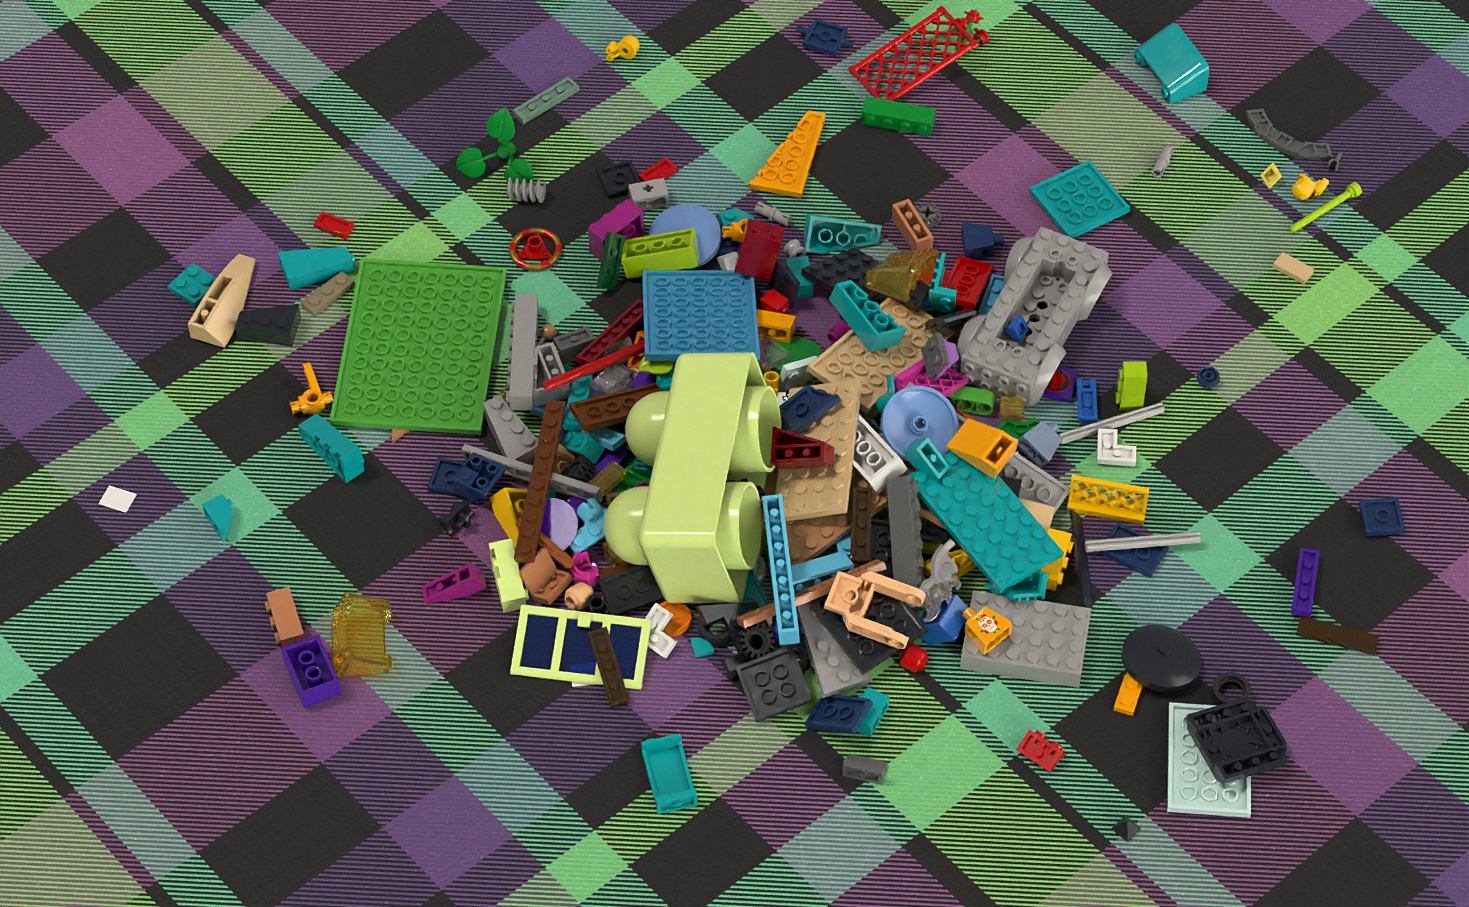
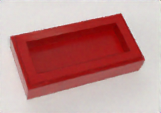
M665 157L638 176L641 182L661 178L665 180L678 172V167Z
M323 211L313 223L314 228L345 240L354 229V223Z

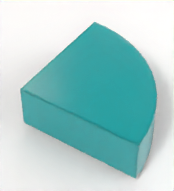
M690 638L695 658L714 654V648L708 641L702 638Z

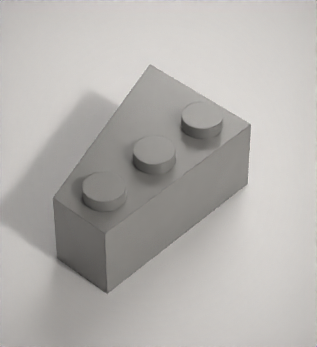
M553 342L535 347L534 407L546 404L547 400L559 401L569 398L570 383L550 392H546L543 387L544 381L565 373Z

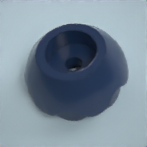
M1203 367L1197 372V381L1204 388H1213L1219 383L1220 374L1214 367Z

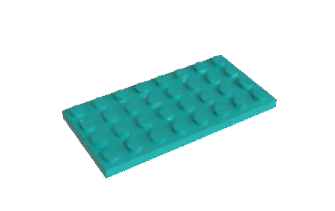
M952 451L943 455L950 468L940 479L936 480L920 470L908 475L915 479L919 485L918 496L999 593H1002L1063 556L1064 552L999 475L992 479Z

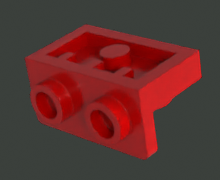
M1029 729L1016 750L1051 773L1060 758L1065 757L1066 753L1062 751L1064 747L1055 741L1049 743L1045 740L1046 735L1038 730L1034 733Z

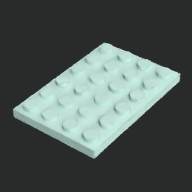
M1169 702L1167 812L1250 818L1251 776L1225 784L1218 782L1187 729V714L1211 708L1214 705Z

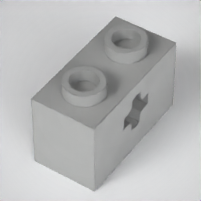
M664 178L628 185L630 201L643 211L669 206V194Z

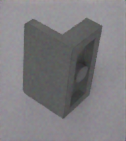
M588 326L553 338V343L559 351L562 365L576 361V356L595 339Z
M848 754L847 759H844L842 776L882 785L887 762Z

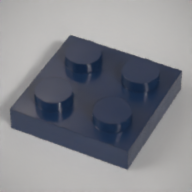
M1398 498L1359 501L1365 536L1404 534L1405 526Z

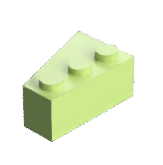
M512 538L489 543L491 566L503 613L519 610L521 605H526L529 595L527 588L523 589L524 582L519 575L520 562H515L514 560L515 550Z

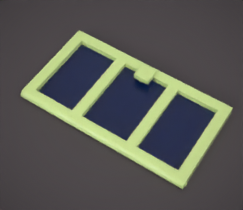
M521 605L510 674L603 685L588 632L607 626L625 688L641 690L651 620Z

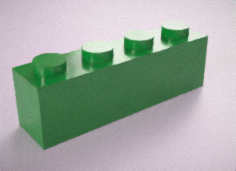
M866 96L861 112V124L931 136L935 123L936 109Z

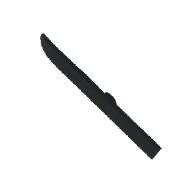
M1070 510L1075 547L1073 554L1077 564L1082 605L1085 608L1092 609L1093 593L1087 552L1085 550L1082 517L1073 510Z

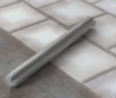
M1162 402L1059 433L1060 443L1065 444L1097 434L1098 428L1113 429L1164 413L1165 407Z
M1200 532L1086 540L1085 550L1086 552L1193 544L1201 542Z

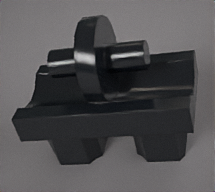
M466 499L461 503L455 502L451 506L452 512L448 515L442 514L438 518L440 525L450 537L462 526L465 528L471 526L470 519L475 514L470 508L469 501Z

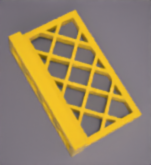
M1072 475L1067 512L1073 510L1078 514L1144 525L1149 488ZM1096 486L1103 487L1104 489L1099 490ZM1090 489L1093 493L1089 494L1086 490ZM1110 493L1113 496L1107 497L1105 494ZM1135 493L1144 494V495L1138 497L1137 495H1135ZM1129 496L1131 500H1126L1124 497Z

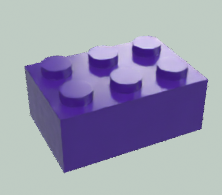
M319 635L281 648L284 664L303 708L341 695L339 680Z

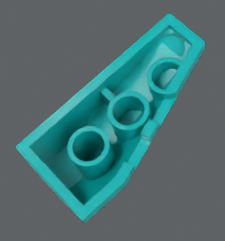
M807 213L804 227V248L807 252L826 254L855 247L879 244L882 225Z

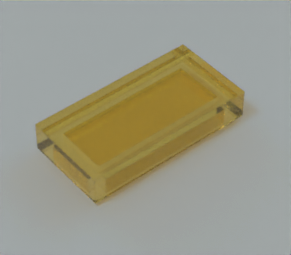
M613 460L587 484L600 487L603 497L628 474L623 467Z

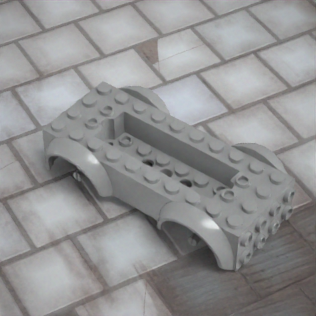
M1042 226L1035 237H1024L1017 240L1007 258L1004 288L987 315L971 317L961 331L957 345L959 359L956 362L958 373L969 378L967 384L989 390L1001 398L1009 399L1018 405L1028 408L1038 403L1058 365L1067 353L1063 348V344L1076 322L1088 318L1102 290L1112 277L1113 273L1107 266L1109 252ZM1040 302H1044L1048 305V307L1045 309H1039L1037 307V304ZM1016 315L1023 316L1028 328L1032 331V334L1024 336L1021 342H1014L1012 336H1007L1003 330L1009 327L1008 322L1013 321ZM1035 318L1039 321L1034 323L1031 322L1030 319Z

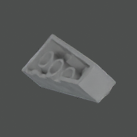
M500 395L483 403L485 419L495 437L502 456L529 465L533 464L538 439L515 412L510 410L509 405Z

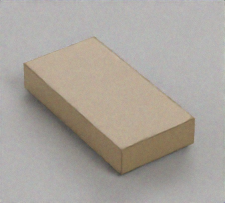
M1284 252L1276 259L1272 267L1302 284H1305L1314 273L1312 267Z

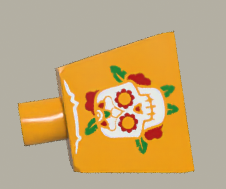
M971 607L963 612L962 616L967 620L965 623V634L983 655L1011 634L1012 622L988 607H983L977 613Z

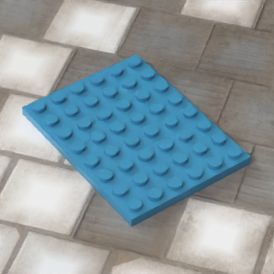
M642 270L645 361L674 362L684 353L753 352L756 359L760 360L754 277L734 273V270Z

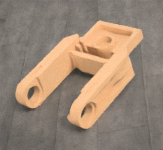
M838 571L824 608L843 615L842 619L849 631L898 649H905L909 637L892 631L893 629L864 618L873 597V592L876 591L915 606L923 604L926 594L918 588L871 571L862 574L858 578Z

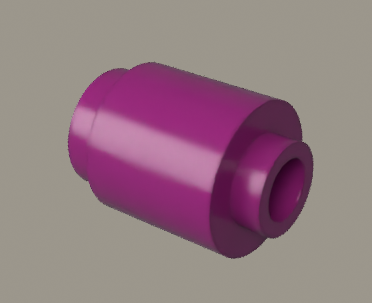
M843 319L829 330L827 338L834 344L852 328Z

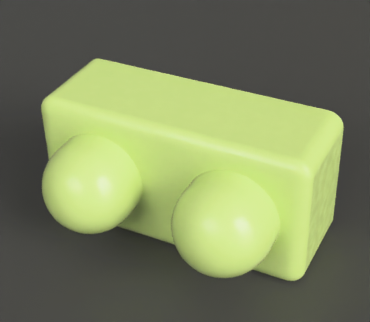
M753 352L681 354L675 364L670 391H659L644 396L632 407L628 414L625 425L628 446L641 462L653 467L649 486L625 490L610 503L604 517V535L609 547L619 558L635 565H649L664 599L669 603H742L748 572L756 566L762 544L763 518L761 501L756 486L760 485L764 490L767 472H772L775 468L774 465L770 464L772 428L775 426L781 429V415L776 393L771 386L766 385ZM743 478H747V480L749 481V482H726V481H728V480L740 481V480H742Z

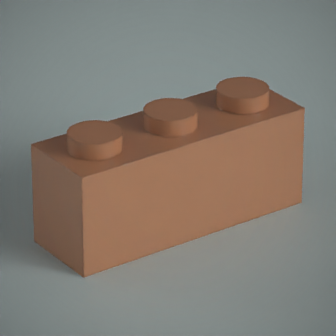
M906 199L893 204L892 220L914 255L916 256L921 251L928 253L933 251V236L911 201Z
M286 587L266 593L268 601H265L264 604L267 613L271 612L272 614L269 620L272 629L276 628L277 631L274 633L276 643L281 644V647L284 648L305 640L290 588Z

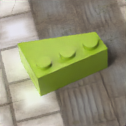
M1123 362L1121 369H1119L1115 401L1116 404H1119L1120 411H1133L1143 408L1147 384L1146 362Z

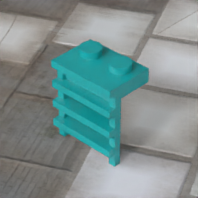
M942 253L941 259H936L934 279H932L931 289L929 290V308L939 309L945 313L955 312L957 290L941 287L946 253Z
M1039 570L1002 593H999L991 583L985 584L984 588L1018 602H1021V599L1029 601V599L1037 600V598L1044 600L1049 573Z

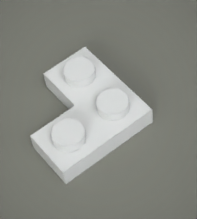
M1098 428L1097 464L1135 466L1136 446L1117 445L1116 429Z
M655 603L645 618L651 620L648 647L662 657L667 658L677 641L663 632L673 614ZM639 627L636 633L634 634V636L639 640L641 636L642 627Z

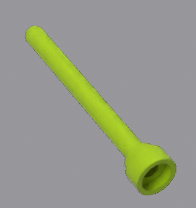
M1356 182L1351 183L1347 186L1344 193L1290 227V231L1296 232L1346 199L1358 197L1362 194L1361 187Z

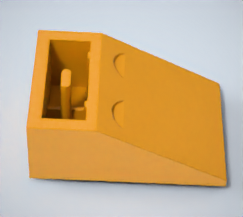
M968 418L946 445V448L992 479H995L1016 452L1018 440L1000 429Z

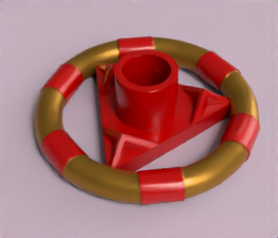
M530 228L521 231L512 239L509 245V255L512 261L517 266L531 271H539L551 267L559 260L562 254L560 239L555 233L543 228ZM540 235L554 242L555 251L553 256ZM531 236L528 239V243L516 255L518 242L523 238ZM523 260H543L544 262L529 264Z

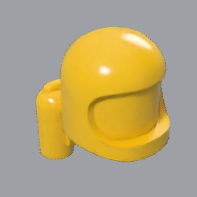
M627 35L619 43L611 41L605 49V52L608 54L606 56L607 60L613 61L619 55L625 59L634 58L640 47L639 40L632 35Z
M1301 173L1297 177V182L1292 186L1291 192L1298 200H1306L1312 193H1314V197L1320 196L1326 189L1329 181L1323 178L1314 183L1310 178Z

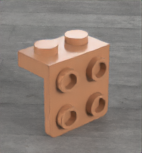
M540 548L536 553L535 562L526 563L519 572L533 601L546 605H551L574 580L571 573L556 568L546 548Z

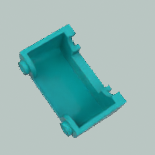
M1177 23L1166 26L1135 49L1133 54L1135 62L1140 65L1146 63L1162 82L1160 93L1169 104L1207 89L1209 66Z

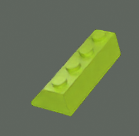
M695 228L625 240L621 261L626 278H638L642 276V270H679L698 266L699 251Z

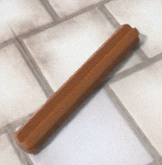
M521 517L518 518V521L516 522V526L519 529L522 520ZM540 532L538 545L546 548L548 553L566 569L572 568L575 563L574 559Z

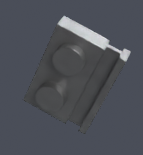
M937 332L925 343L926 346L921 348L927 377L933 380L935 375H939L949 364L943 336Z

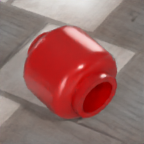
M914 643L900 650L898 657L901 658L900 665L913 673L919 670L922 671L929 659L927 651Z

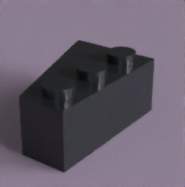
M299 304L240 311L235 325L238 340L293 347L301 320Z

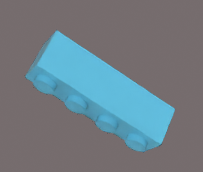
M841 551L791 566L794 594L837 576L838 571L843 573L854 569V564L845 552Z

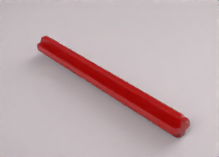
M644 341L543 382V387L546 392H550L644 353Z

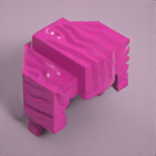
M577 551L573 556L575 563L570 568L574 584L583 582L591 588L599 586L598 580L600 575L597 565L594 562L590 563L587 551L582 553Z

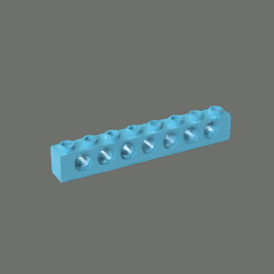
M782 494L762 496L779 645L800 643Z

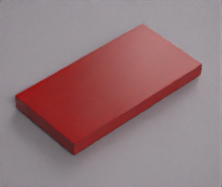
M959 256L943 288L957 290L956 305L974 310L993 272L994 265Z

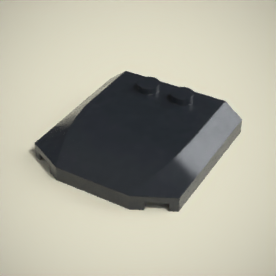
M1250 697L1190 713L1186 716V724L1190 736L1215 779L1222 784L1279 768L1287 763L1286 740L1268 710L1263 706L1258 707L1255 705Z

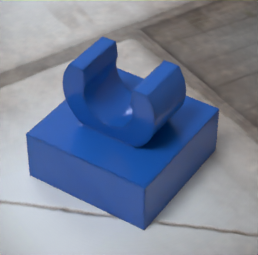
M1016 315L1013 321L1008 322L1009 327L1003 330L1007 336H1012L1014 342H1021L1029 328L1023 316Z

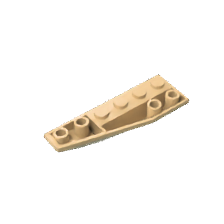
M238 254L219 274L188 323L191 338L225 348L236 329L235 325L239 312L244 309L256 261L255 258Z

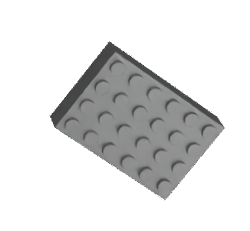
M973 590L970 607L976 613L983 607H988L1012 622L1011 634L985 655L977 649L965 634L960 669L1079 688L1091 608L1031 599L1029 601L1021 599V602L998 594Z

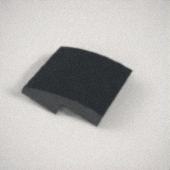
M964 309L930 319L924 324L927 330L935 327L939 330L966 322L977 313L972 309Z

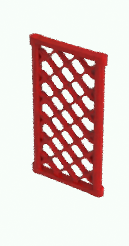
M940 6L934 13L856 65L853 64L848 70L874 98L882 99L878 95V93L886 94L887 98L885 100L896 101L970 50L979 47V44L943 6ZM944 15L948 21H940V17ZM932 23L936 24L937 28L935 31H928L926 26ZM949 25L948 31H938L939 26ZM954 26L959 32H951V27ZM915 33L923 34L921 40H912V35ZM933 34L935 38L933 41H925V35ZM938 35H947L946 41H936ZM960 36L958 42H949V37ZM963 36L969 42L968 44L961 42ZM902 42L909 44L906 50L898 49L897 45ZM911 44H921L920 49L910 50ZM923 45H933L931 51H923ZM945 45V50L937 52L935 51V46ZM958 46V51L952 54L947 52V47ZM889 51L894 53V58L884 59L883 55ZM898 53L907 54L905 60H897L896 55ZM910 54H919L916 61L908 60ZM931 55L930 61H920L921 56ZM942 55L944 60L940 63L933 62V56ZM873 61L880 62L878 69L869 68V64ZM892 63V68L882 69V64ZM896 63L905 64L903 70H894V65ZM908 64L917 65L915 71H907L906 67ZM920 65H929L930 69L925 73L918 71ZM858 71L866 72L865 77L863 78ZM877 72L878 76L876 79H868V73ZM881 73H890L888 80L879 79ZM903 74L901 80H892V75ZM906 74L915 75L913 81H904ZM868 82L876 83L875 88L873 89ZM887 83L888 87L886 90H878V84ZM900 84L901 89L896 92L890 90V85Z

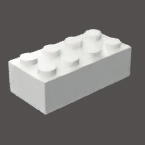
M859 415L853 467L879 494L887 487V480L898 478L908 468L891 447Z

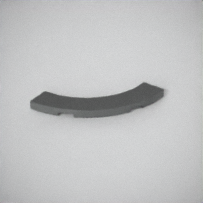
M1264 109L1246 110L1245 115L1251 128L1264 142L1276 150L1306 160L1327 161L1332 159L1333 155L1329 143L1306 141L1302 143L1296 141L1293 137L1276 130L1266 116Z

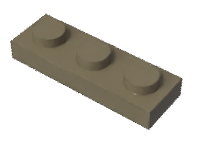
M341 271L301 302V306L315 317L355 286V282Z

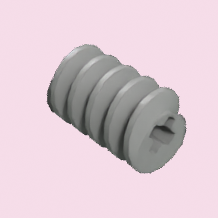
M509 177L507 196H509L511 201L515 197L517 201H521L522 198L525 202H528L529 199L533 203L536 200L539 203L544 201L546 182L541 185L540 180H537L536 185H534L532 179H530L529 184L526 183V179H523L520 184L519 179L516 178L515 182L512 183V179Z

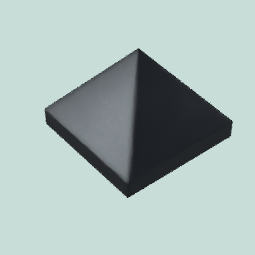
M1126 815L1112 827V830L1127 842L1141 829L1140 826Z

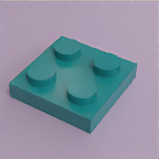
M192 263L167 286L170 292L196 308L216 278Z

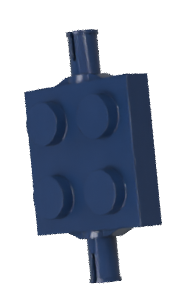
M815 18L812 25L808 28L798 25L796 32L806 35L802 42V47L824 54L836 56L839 48L842 46L849 48L854 46V41L845 39L848 28Z

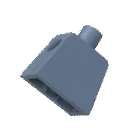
M1042 421L1020 437L1017 446L1039 468H1042L1051 460L1061 442V438L1056 434L1059 426L1054 422H1050L1047 425Z

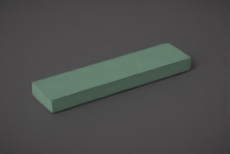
M568 76L513 109L512 113L522 124H525L580 91L579 86Z

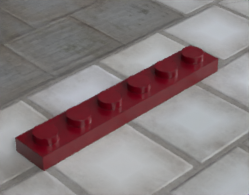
M640 299L635 301L576 356V363L585 365L602 358L607 349L612 348L615 344L618 345L644 321L643 301Z

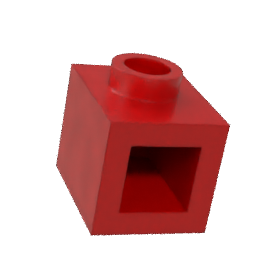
M771 289L760 299V310L788 315L789 299Z

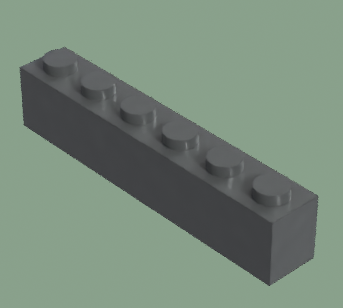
M907 475L887 480L893 579L919 589L925 580L923 576L924 559L921 550L923 548V541L920 536L922 524L919 519L920 503L917 495L919 485L915 479Z

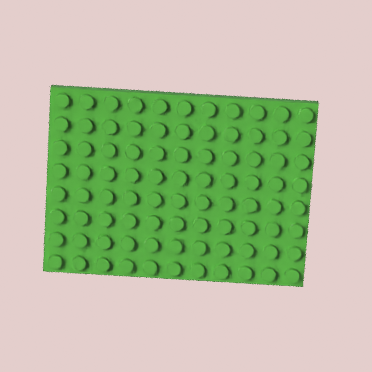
M361 258L329 420L330 424L481 435L484 420L483 403L487 401L507 268Z

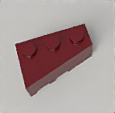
M773 426L770 464L779 469L832 467L834 465V447L824 441Z

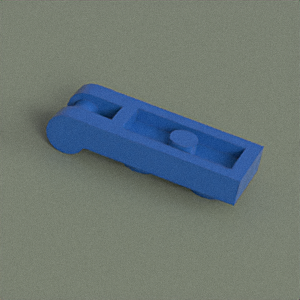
M1076 378L1078 423H1095L1098 419L1096 379L1082 380V378Z

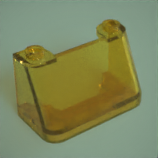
M931 248L892 253L873 267L872 270H868L865 280H867L866 287L907 302L910 300V290L915 289L917 280L921 279L923 283L931 284L934 278V268L936 269V259H939L940 251Z
M348 592L343 594L335 606L331 617L332 666L336 676L352 677L387 674L393 669L394 659H392L391 654L385 653V624L392 617L390 600Z

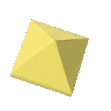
M1274 163L1260 175L1268 188H1271L1282 177Z

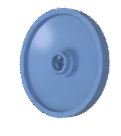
M681 204L670 207L658 215L650 227L648 236L695 228L699 251V265L691 269L679 270H693L705 265L716 255L720 248L722 234L719 222L709 210L702 206Z
M910 386L898 391L886 403L881 416V430L885 442L899 457L909 461L903 451L915 439L928 437L942 456L948 452L949 449L946 448V445L958 432V419L950 401L939 391L926 386Z

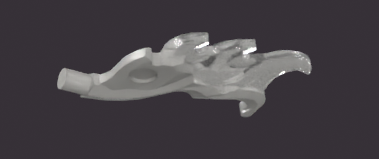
M951 539L944 545L941 544L935 551L931 560V576L929 579L924 580L919 587L926 594L923 604L918 606L927 611L928 616L923 619L924 622H931L937 618L943 600L950 604L953 586H956L957 590L961 587L959 578L953 574L958 572V567L948 555L949 550L956 545ZM907 603L910 607H915V605Z

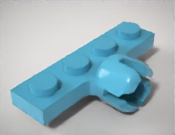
M595 498L588 499L586 504L583 502L577 508V514L584 522V526L577 530L574 540L568 546L573 554L577 551L582 553L605 537L603 524L607 510L603 509Z

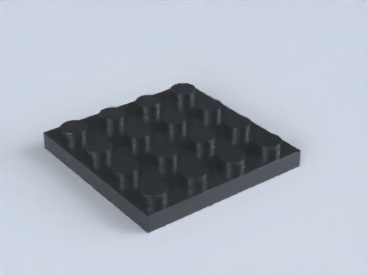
M851 248L802 268L801 275L831 293L836 283L852 280L868 294L867 298L869 299L886 292L889 283L898 271L891 269L886 264L875 260L872 256L861 252L857 248Z
M881 570L877 572V574L885 576ZM876 591L873 592V597L864 617L865 619L893 629L892 631L909 637L906 646L928 632L927 627L906 602ZM825 608L816 612V617L862 675L902 650L849 631L841 614Z

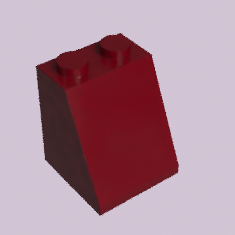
M748 219L739 242L734 273L770 281L781 247L784 227Z

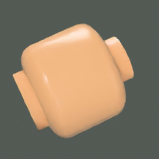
M579 582L566 590L565 603L568 608L581 611L588 607V598L594 594V591L586 583Z

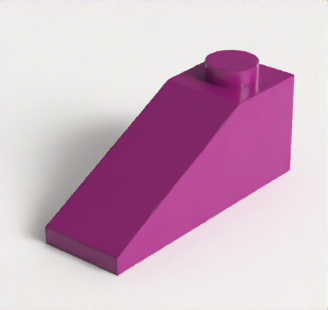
M470 562L422 586L424 603L430 604L467 597L485 589L484 572Z

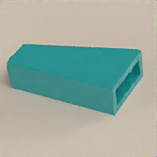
M347 247L278 252L279 263L290 291L331 279L341 271L345 274L354 272L353 264H355V258L353 253L349 254Z

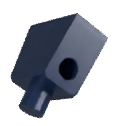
M962 223L961 237L964 257L974 260L992 257L994 255V246H1004V235H993L991 225Z

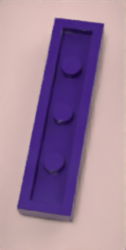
M1300 548L1291 614L1311 617L1320 555L1319 550Z

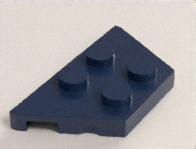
M806 385L779 406L781 429L799 434L842 400L837 394L831 395L825 390L815 389L812 386Z

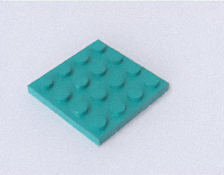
M1090 160L1029 188L1030 195L1060 231L1070 238H1076L1130 212V206Z

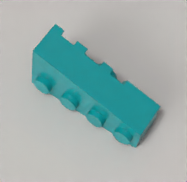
M852 280L836 283L829 300L870 352L900 344L907 330L903 325H897L894 322L895 318L890 314L886 315L880 310L881 306L877 302L870 301L867 298L868 294Z
M316 413L298 425L300 437L345 483L364 472V459L361 448L329 424L325 418Z

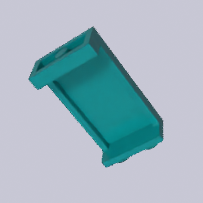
M669 734L662 738H650L641 742V752L657 814L698 806L697 792L693 787L682 746L681 734Z

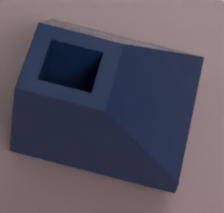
M473 452L452 479L454 493L469 500L484 498L505 472L506 467Z

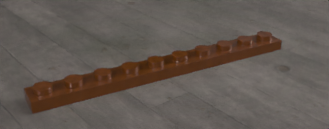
M546 401L514 553L515 562H535L566 411L565 401Z

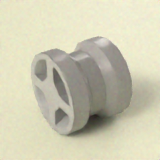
M797 239L789 241L783 249L785 254L789 255V258L805 257L807 253L806 249L801 246Z

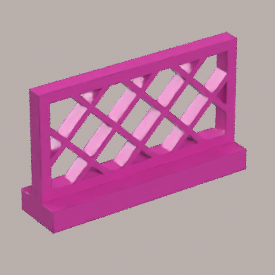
M921 359L895 376V393L906 388L908 383L911 382L916 386H926L935 389L945 397H948L966 385L969 378L950 368L941 376L947 379H929L924 361Z

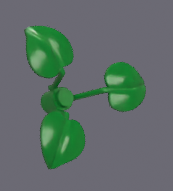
M506 107L491 115L486 123L489 135L493 138H498V141L502 143L498 147L497 152L482 157V153L478 148H468L459 155L456 163L457 169L468 177L477 178L485 172L486 165L484 160L499 155L502 159L508 158L507 164L509 167L504 171V177L507 182L509 177H511L512 183L518 178L520 184L523 179H526L527 184L532 179L535 185L533 170L528 161L518 158L511 163L516 147L508 141L514 136L515 126Z

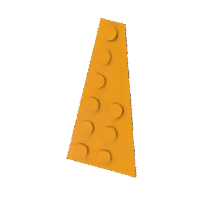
M807 111L798 122L795 130L789 133L786 141L779 145L767 160V164L757 172V176L753 180L751 179L748 183V188L801 198L826 114Z

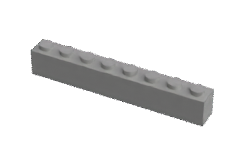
M515 294V302L511 303V310L514 314H511V325L513 327H510V338L513 339H509V351L512 352L508 353V362L511 365H508V376L510 378H507V389H510V391H506V403L510 402V410H533L535 347L537 346L539 309L538 294Z

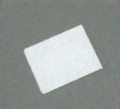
M109 485L99 504L127 512L136 494Z

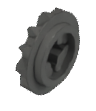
M927 203V205L920 204L919 207H915L927 228L934 227L940 223L942 214L936 205L931 206ZM926 212L929 213L928 219L925 216Z

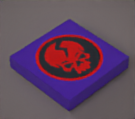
M1058 366L1041 397L1070 403L1078 370Z

